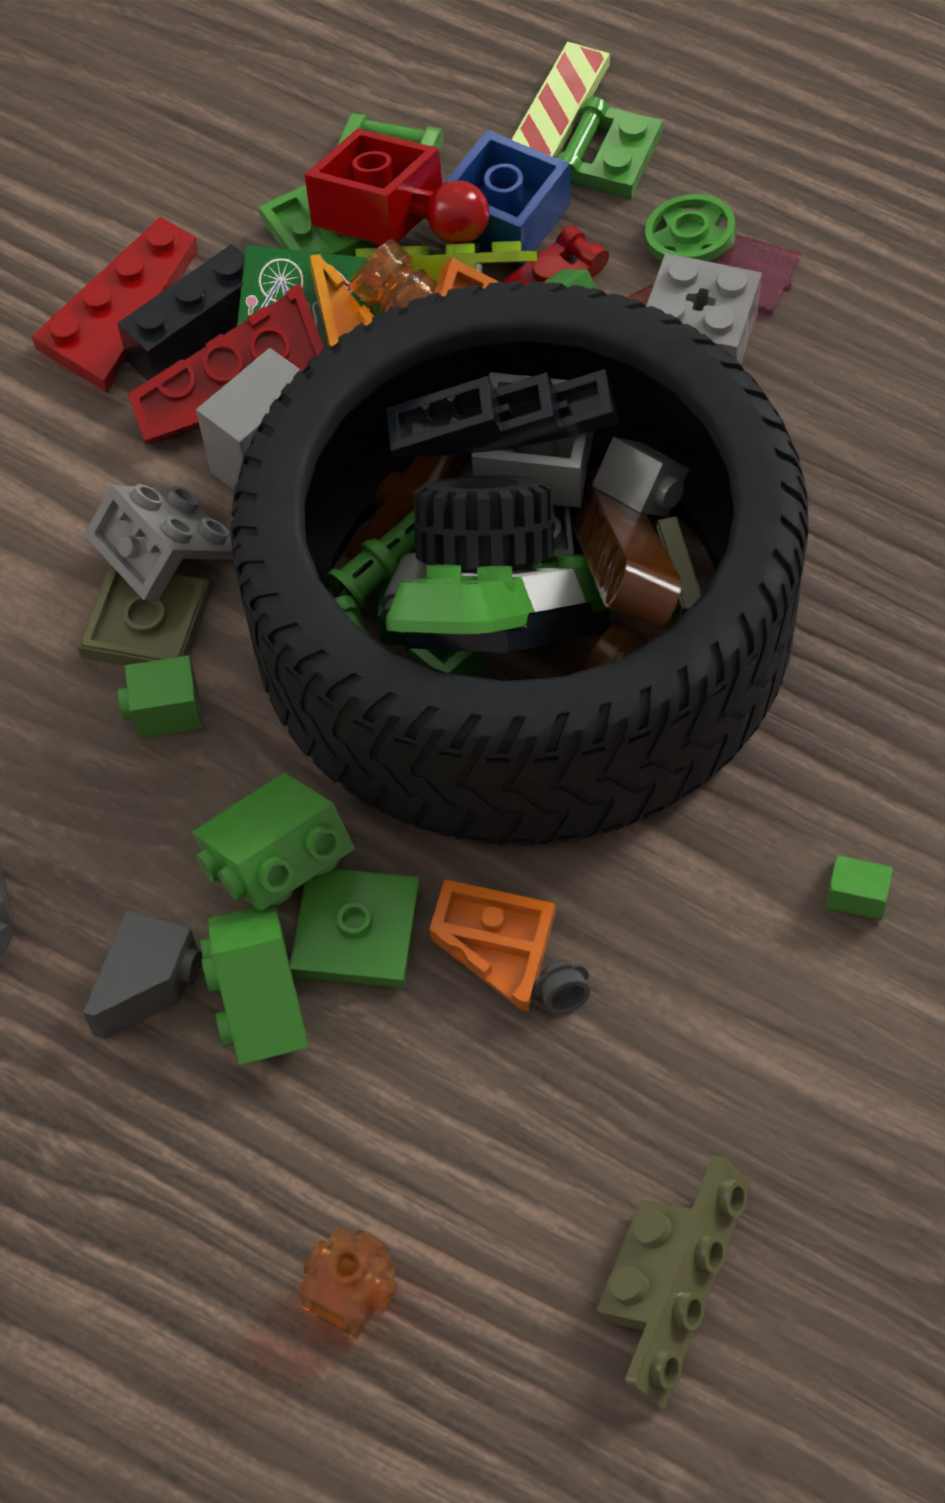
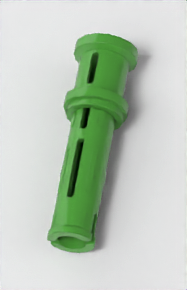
M414 510L381 539L372 538L362 543L359 547L360 553L340 570L333 568L327 573V582L337 597L342 595L352 596L360 610L365 605V597L384 581H391L401 558L406 554L416 551Z

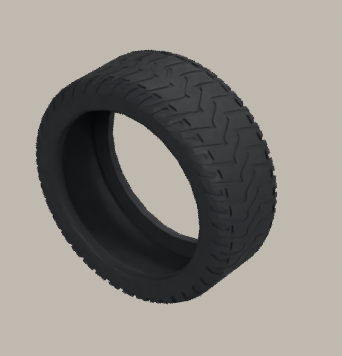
M510 281L509 283H489L485 289L480 285L450 289L446 296L443 297L439 293H434L422 299L417 298L409 301L408 307L404 309L400 306L393 307L383 314L380 313L372 317V323L366 326L361 323L353 327L354 329L349 333L345 332L338 338V343L332 347L330 345L326 346L317 357L314 356L307 362L308 366L303 371L299 370L293 376L291 383L285 385L281 395L270 405L269 413H265L251 440L252 446H249L245 452L238 475L239 482L234 488L231 512L234 519L230 522L232 552L234 555L233 564L264 690L270 694L269 700L281 724L288 727V733L304 755L312 757L313 763L334 783L339 781L344 786L343 789L366 805L371 806L373 804L378 808V811L405 824L411 823L416 825V828L429 830L445 837L454 836L459 840H474L484 844L537 845L541 843L544 845L558 841H576L582 838L593 837L603 832H612L634 824L643 818L655 815L701 787L736 756V753L742 749L757 731L761 721L765 718L776 699L790 661L809 533L808 493L799 455L785 424L760 385L743 369L734 357L732 358L721 346H716L712 339L704 333L701 334L691 325L683 324L678 318L664 313L661 309L653 306L646 307L642 302L633 298L628 299L616 293L607 295L603 290L589 289L579 285H571L567 288L562 283L531 281L525 286L521 281ZM606 369L612 381L619 424L594 431L589 462L601 466L612 438L617 437L641 442L689 468L683 481V494L673 508L700 537L716 572L705 593L668 631L619 660L564 677L500 681L446 673L392 651L351 621L328 591L327 573L335 567L336 562L358 527L378 509L375 496L380 483L393 472L405 471L415 457H394L390 451L386 408L485 376L489 377L490 372L532 377L547 372L549 378L571 380Z

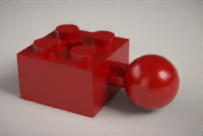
M357 128L304 174L311 226L332 231L337 235H348L370 241L378 246L393 248L423 219L428 220L432 232L440 240L449 244H468L476 240L484 232L489 221L490 210L487 198L477 186L462 180L449 181L442 185L439 148Z

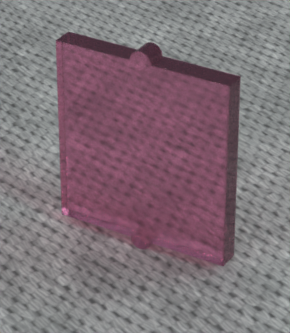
M736 234L731 249L709 262L761 272L758 313L772 317L783 293L791 290V278L800 262L801 253Z

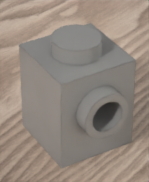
M613 437L592 486L640 513L668 517L670 510L679 502L683 494V481L689 468L641 442Z

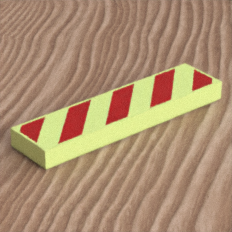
M567 42L511 140L556 158L562 152L580 119L579 113L584 101L588 97L593 96L610 66V53Z

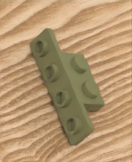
M712 1157L692 1208L647 1200L640 1201L596 1310L607 1323L643 1330L642 1337L625 1377V1383L649 1406L663 1410L666 1407L672 1389L677 1386L680 1380L682 1363L695 1330L702 1323L705 1303L716 1274L725 1263L726 1248L738 1217L742 1215L747 1205L750 1188L749 1182L726 1157Z

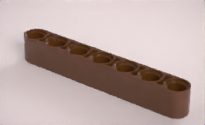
M586 476L581 507H571L570 519L603 603L608 608L662 628L670 619L681 591V578L646 514L632 509L593 487L594 479Z

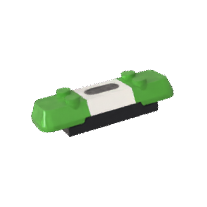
M571 554L557 555V561H542L531 566L512 569V566L477 567V571L461 573V565L426 566L427 577L399 583L386 616V629L388 631L405 632L407 649L510 653L610 631V612H608V609L611 608L604 605L585 556Z

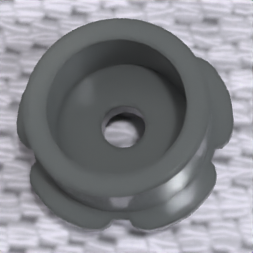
M565 960L554 961L541 971L540 977L534 984V994L539 997L540 1002L545 1004L552 1013L565 1014L581 1007L590 995V988L586 982L589 978V973L581 964H574L572 966L570 962Z

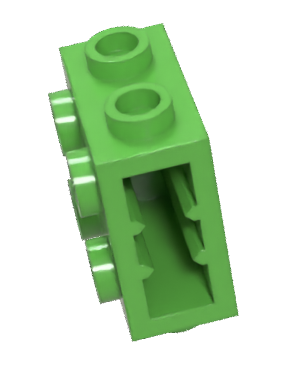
M285 772L192 831L201 849L200 852L195 854V858L206 877L212 883L220 880L234 900L238 901L244 898L259 911L286 901L292 895L294 889L315 875H322L331 871L338 865L342 857L355 849L333 802Z

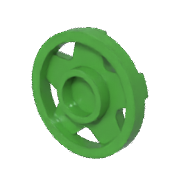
M704 194L683 195L664 202L650 214L645 225V236L649 251L661 261H663L665 253L709 262L725 251H729L733 246L736 235L735 217L731 208L722 200ZM686 208H701V209H699L698 211H696V210H689V211L685 210ZM723 218L727 222L726 229L718 226ZM663 220L667 227L655 232L656 227Z

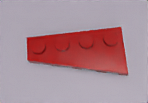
M300 283L285 292L284 297L267 308L264 306L248 316L247 320L225 335H218L206 343L205 347L186 360H179L127 394L145 445L200 427L196 409L268 348L277 352L302 371L308 366L307 362L322 352L321 350L324 346Z

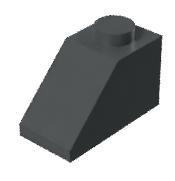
M125 911L83 1011L93 1036L106 1039L179 1003L186 984L192 985L196 981L202 963V952L198 950L191 927Z

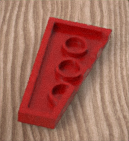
M159 217L32 335L35 349L108 393L116 381L114 373L122 361L127 363L117 323L181 279L198 252L196 237Z

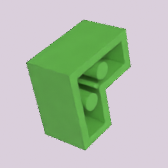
M252 907L208 918L210 937L200 940L203 954L201 960L209 993L220 991L225 1011L215 1013L223 1048L234 1045L239 1065L309 1048L277 907H267L263 911Z

